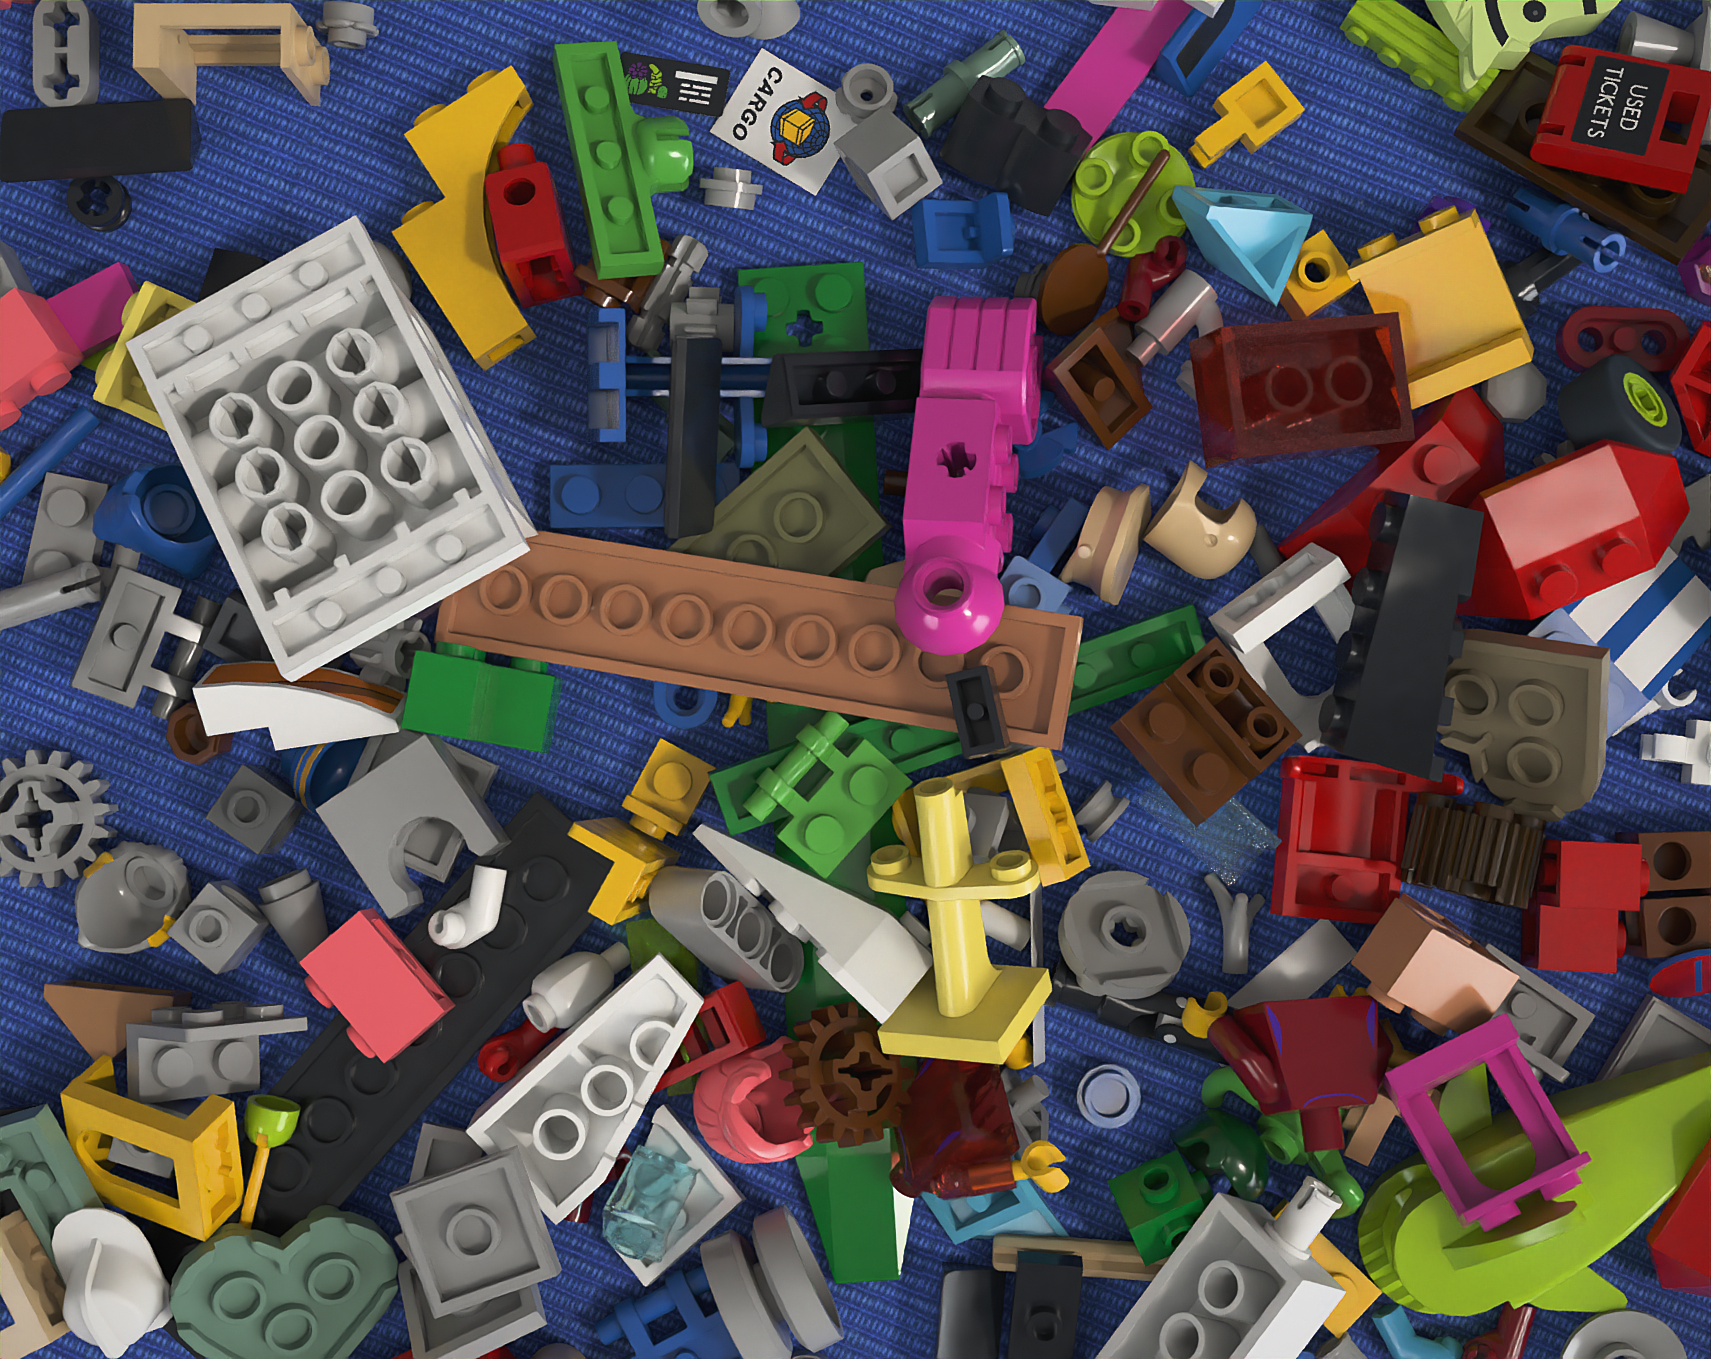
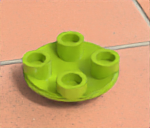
M1148 130L1142 133L1125 132L1112 135L1093 146L1086 153L1075 171L1071 186L1073 213L1082 232L1097 246L1157 154L1163 149L1170 152V159L1109 250L1108 253L1112 255L1133 258L1136 254L1153 252L1158 239L1167 235L1180 238L1187 229V225L1173 201L1172 195L1175 185L1196 187L1194 177L1187 161L1175 147L1168 143L1162 134Z

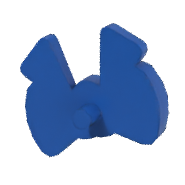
M1041 390L1039 417L1054 404L1055 394L1053 392ZM1038 420L1036 436L1031 444H1012V452L1018 454L1021 478L1031 479L1040 477L1050 472L1063 459V453L1074 454L1077 448L1078 423L1073 422L1042 434V424Z

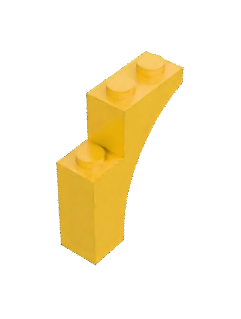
M512 65L501 72L490 70L481 74L468 85L467 94L448 106L437 104L428 108L415 119L413 123L414 128L404 133L445 198L436 204L433 201H426L413 207L402 217L401 222L403 225L392 231L393 236L469 353L484 371L537 338L514 301L503 276L484 178L488 174L499 172L496 158L497 151L509 144L520 122L534 105L525 85Z

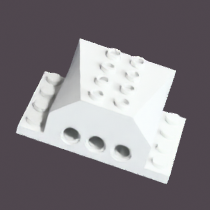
M356 215L125 343L281 676L290 682L301 678L527 553L531 549L525 538L539 535L433 329L391 279L365 226Z

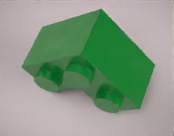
M437 641L435 653L415 650L401 728L528 751L550 753L563 679L547 675L549 663L511 656L509 668L485 663V651Z

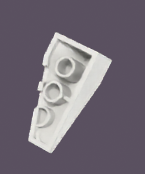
M708 822L702 823L692 833L746 889L756 897L762 894L771 903L768 908L776 916L775 919L790 934L795 935L804 943L810 940L818 948L815 952L820 958L818 962L881 1024L893 1014L932 966L933 954L932 950L928 947L931 943L930 931L908 910L899 919L889 908L828 879H824L822 876L738 836L730 837L727 831Z
M658 952L587 1012L578 1022L568 1028L522 1067L515 1077L507 1081L476 1110L465 1132L488 1155L516 1145L518 1146L539 1207L557 1225L605 1181L615 1163L616 1157L631 1130L639 1120L661 1076L669 1066L704 1003V998Z

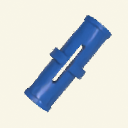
M1524 187L1512 197L1530 206L1529 211L1525 212L1511 203L1507 205V221L1515 227L1522 228L1540 237L1542 245L1557 255L1571 254L1599 273L1609 272L1619 264V262L1600 252L1603 247L1622 257L1624 256L1626 241L1622 234L1610 231L1590 221L1587 213L1569 203L1560 205L1540 194L1538 190L1532 187Z

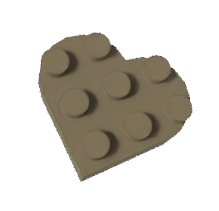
M1462 629V632L1465 633L1462 657L1454 660L1447 667L1444 683L1445 696L1455 699L1451 726L1438 725L1437 731L1443 735L1439 742L1446 747L1469 755L1474 779L1478 783L1482 778L1490 792L1504 801L1503 807L1515 810V814L1542 819L1546 822L1562 820L1566 813L1582 808L1586 802L1588 803L1600 786L1604 772L1610 648L1484 629Z

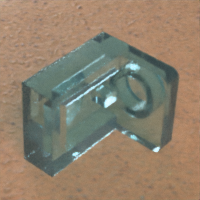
M638 1144L603 1208V1237L609 1241L610 1245L617 1252L626 1257L637 1260L646 1257L660 1263L667 1251L668 1235L696 1183L697 1170Z

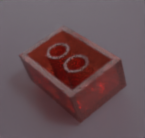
M1399 312L1220 327L1189 342L1206 469L1377 452L1416 440Z

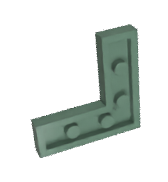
M46 1103L0 1117V1191L11 1189L67 1288L55 1262L51 1245L54 1230L68 1213L83 1207L104 1208Z

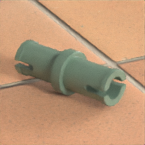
M999 30L992 39L962 62L954 59L944 67L943 77L911 102L908 101L903 105V112L909 123L918 133L921 132L923 138L928 139L933 135L934 131L959 113L969 91L981 75L992 78L1005 77L1016 67L1025 63V56L1022 49L1011 35H1007L1005 30Z

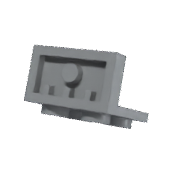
M252 1001L212 1003V1009L192 1010V1007L189 1006L151 1009V1021L126 1023L128 1099L141 1104L210 1096L211 1094L219 1095L259 1090V1035L308 1030L307 1016L285 1015L283 1003L252 1004Z

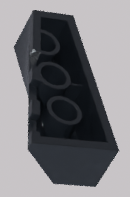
M1385 490L1383 502L1377 504L1369 522L1368 534L1372 544L1366 567H1362L1358 571L1353 583L1352 602L1355 605L1350 628L1349 631H1345L1337 644L1335 664L1339 670L1332 695L1330 694L1325 698L1320 709L1318 720L1319 730L1322 732L1320 743L1344 755L1442 783L1445 758L1433 756L1438 725L1451 726L1455 699L1445 696L1444 683L1447 667L1454 660L1462 657L1465 633L1462 632L1461 620L1455 614L1457 603H1465L1471 597L1484 512L1411 494Z

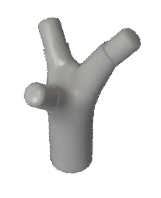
M1209 873L1205 876L1204 881L1215 896L1223 925L1222 972L1246 974L1248 973L1250 927L1256 913L1265 903V899L1262 895L1255 894L1248 903V896L1244 893H1238L1234 902L1216 874Z

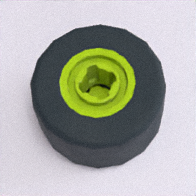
M1617 353L1609 355L1561 388L1557 400L1560 420L1569 439L1577 450L1602 439L1627 443L1652 452L1664 454L1671 453L1680 445L1682 437L1680 419L1670 397L1659 381L1644 366L1628 356Z

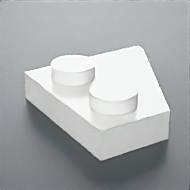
M663 1104L655 1111L651 1121L654 1123L640 1158L635 1160L626 1182L627 1190L621 1205L616 1207L604 1236L645 1287L656 1281L746 1200V1197L668 1104Z

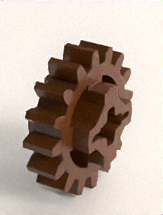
M850 1001L812 1010V1019L796 1022L793 1026L800 1041L783 1044L781 1050L787 1057L793 1060L792 1068L779 1071V1079L792 1082L794 1089L793 1092L783 1099L785 1106H801L803 1112L799 1116L797 1126L800 1129L818 1126L816 1141L821 1144L837 1141L839 1148H847L884 1139L883 1129L898 1127L901 1123L894 1107L911 1103L912 1098L901 1089L902 1081L914 1078V1071L901 1067L900 1058L905 1055L882 1053L877 1032L882 1024L876 1025L877 1019L866 1008L858 1010L856 1002ZM850 1075H855L856 1078H850Z

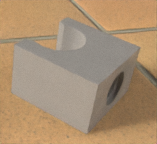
M424 734L315 809L389 919L404 916L424 903L422 890L410 879L404 865L405 845L410 834L422 822L437 817L452 823L463 834L469 850L480 857L494 855L511 843V840L440 736Z

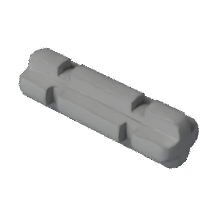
M679 234L675 237L671 245L672 247L668 252V256H670L668 264L664 263L661 274L655 276L639 305V308H641L640 315H633L625 329L626 342L641 352L648 353L653 349L657 350L665 335L662 332L663 325H670L672 302L684 301L689 287L694 282L690 279L692 272L699 273L708 257L706 246L691 236Z

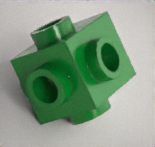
M1178 1149L1162 1157L1145 1161L1139 1167L1107 1181L1145 1267L1171 1256L1214 1198L1201 1168L1189 1173Z

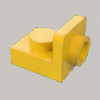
M660 738L631 794L626 795L621 805L634 813L629 824L663 841L667 832L676 836L683 835L710 784L707 772L718 768Z

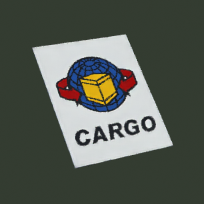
M761 48L726 104L723 115L717 119L710 133L816 196L840 158L833 143L858 124L851 120L849 114L841 113L835 100L836 92Z

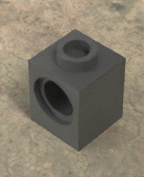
M242 764L205 818L257 855L278 853L308 809L294 796L291 785L263 765Z

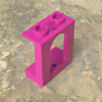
M1507 1013L1386 1072L1383 1079L1386 1091L1462 1228L1478 1221L1484 1232L1519 1216L1521 1212L1515 1202L1539 1190L1545 1201H1549L1579 1186L1583 1182L1577 1171L1585 1168L1592 1161L1587 1151L1579 1153L1516 1044L1520 1036ZM1484 1062L1531 1142L1535 1154V1169L1530 1179L1507 1191L1492 1190L1481 1184L1472 1174L1427 1094V1091Z

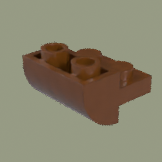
M1217 636L1110 726L1112 731L1195 827L1206 821L1242 787L1261 774L1303 736Z

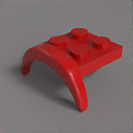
M1284 756L1281 759L1279 778L1283 780L1270 914L1378 924L1394 899L1400 898L1402 868L1400 867L1404 854L1409 792H1428L1438 795L1458 796L1464 789L1463 779L1453 774L1443 773L1441 783L1375 763L1315 756Z

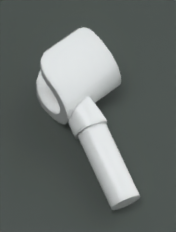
M1679 669L1673 676L1680 674L1683 670ZM1667 682L1649 703L1612 736L1614 737L1647 714H1652L1658 709L1671 710L1690 704L1696 697V689L1686 691L1673 698L1668 691Z

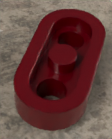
M1587 306L1577 310L1561 323L1555 338L1558 356L1567 367L1574 371L1583 373L1603 358L1617 353L1632 358L1644 366L1653 376L1660 375L1674 368L1690 342V335L1686 324L1678 315L1669 310L1613 306ZM1580 332H1586L1594 338L1595 349L1593 352L1584 351L1579 346L1578 336ZM1643 335H1649L1656 340L1658 344L1656 355L1648 354L1642 348L1641 340Z

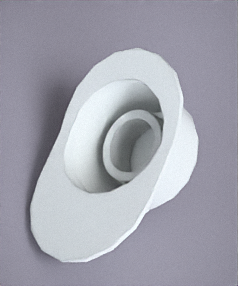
M83 1207L66 1214L56 1226L51 1244L55 1262L67 1286L63 1304V1317L67 1327L78 1338L91 1345L99 1346L109 1359L119 1358L129 1345L134 1344L145 1333L163 1327L173 1317L168 1297L170 1285L165 1279L152 1247L139 1227L122 1214L105 1208Z

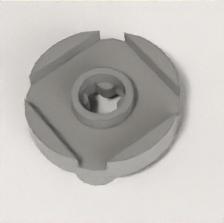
M1129 871L1103 872L1086 880L1069 899L1058 926L1059 946L1067 965L1076 974L1079 986L1086 993L1093 996L1106 994L1118 999L1145 998L1167 987L1179 972L1190 947L1189 923L1178 900L1168 891L1163 896L1155 888L1146 885L1149 878ZM1115 923H1123L1126 932H1136L1139 939L1134 940L1132 945L1128 947L1116 942L1110 934L1115 928Z

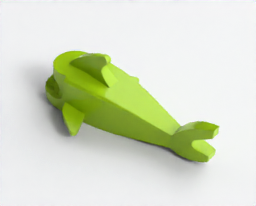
M1711 1051L1547 1096L1579 1153L1587 1151L1592 1159L1585 1168L1577 1171L1583 1183L1549 1201H1545L1539 1190L1515 1202L1521 1214L1487 1232H1484L1478 1221L1462 1228L1420 1151L1382 1173L1370 1186L1360 1206L1357 1221L1358 1247L1369 1276L1378 1288L1394 1302L1415 1312L1466 1317L1486 1312L1506 1301L1509 1302L1513 1309L1526 1303L1541 1309L1554 1311L1605 1312L1614 1309H1625L1628 1300L1624 1293L1588 1267V1265L1626 1238L1678 1190L1682 1180L1710 1139ZM1485 1062L1446 1081L1440 1090L1439 1115L1470 1171L1477 1180L1490 1189L1507 1191L1529 1180L1535 1169V1154L1531 1142L1512 1109L1493 1116L1491 1115Z

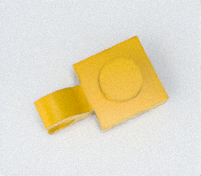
M1265 61L1216 99L1212 107L1221 116V119L1194 139L1195 144L1188 149V152L1202 170L1217 161L1239 140L1252 155L1300 118L1305 108L1267 61Z

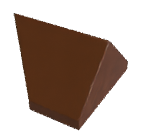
M1118 304L1085 328L1046 366L1042 375V386L1047 391L1053 392L1055 399L1106 450L1113 447L1153 408L1144 394L1140 366L1134 363L1125 353V350L1136 338L1133 321L1126 320L1120 316L1117 311Z

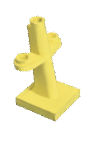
M930 778L917 784L913 790L917 807L922 858L910 855L909 849L906 846L889 845L876 850L871 855V864L867 868L868 885L872 890L927 899L933 954L932 966L877 1031L882 1053L1003 1065L1052 992V985L1048 968L995 965L990 963L979 900L1012 899L1029 894L1040 883L1039 867L1036 862L1030 860L1027 852L1021 850L1005 851L995 855L990 862L974 864L962 790L954 789L953 781L949 778Z

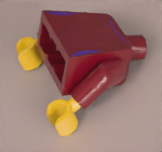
M1336 984L1328 998L1260 1002L1234 1010V1018L1229 1015L1224 1016L1228 1006L1227 998L1222 992L1214 991L1209 992L1204 1009L1197 1004L1195 998H1188L1181 1019L1183 1027L1188 1033L1195 1037L1208 1038L1254 1100L1258 1101L1259 1108L1265 1116L1299 1113L1305 1153L1345 1149L1340 1110L1375 1103L1377 1090L1380 1088L1394 1052L1393 1044L1378 1020L1377 1000L1369 995L1366 991L1367 988L1358 987L1352 996H1347L1343 986Z

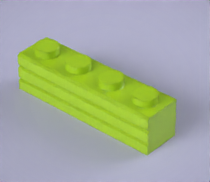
M1357 0L1339 27L1345 32V36L1352 43L1358 46H1367L1377 53L1382 63L1391 68H1400L1410 75V79L1415 85L1425 90H1433L1443 97V102L1455 111H1464L1468 114L1500 72L1498 69L1488 68L1469 92H1463L1460 86L1459 49L1443 32L1395 0Z

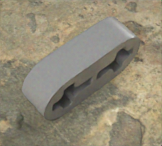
M41 0L34 11L33 86L36 95L47 107L95 104L98 99L99 24L93 11L82 0ZM65 12H70L79 21V25H72L68 28L67 47H65V39L54 28V24L64 22ZM65 63H67L68 73L79 82V87L68 89L67 99H64L53 89L54 85L62 84L65 81Z

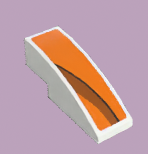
M267 661L215 664L192 688L207 736L268 727L275 751L399 732L407 698L406 692H400L385 684L381 687L360 680L359 675L326 667H319L301 678L290 682L281 676L275 662Z

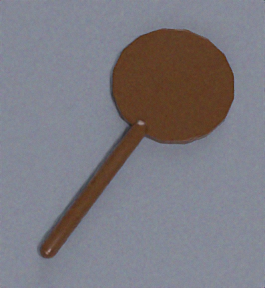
M1163 149L1157 154L1097 247L1089 243H1074L1060 251L1049 264L1040 282L1037 296L1038 317L1045 329L1059 336L1072 335L1084 328L1097 314L1105 298L1109 281L1108 263L1105 256L1170 159V152Z

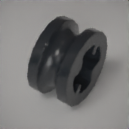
M113 176L75 178L67 190L66 203L70 213L80 223L96 232L110 233L121 228L128 221L132 212V198L128 189ZM98 188L105 194H109L111 189L112 194L105 199L109 209L101 215L94 209H90L88 213L87 209L94 204L90 194Z

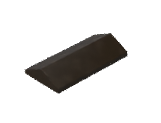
M1529 51L1514 70L1504 69L1456 127L1453 136L1677 266L1699 242L1711 224V153L1701 147L1699 148L1686 194L1537 163L1531 158L1530 151L1558 66ZM1663 126L1659 140L1686 145L1687 139Z

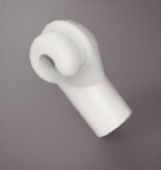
M475 865L469 898L446 911L439 910L430 918L428 932L434 943L444 945L449 949L464 948L493 931L499 919L507 874L506 869Z

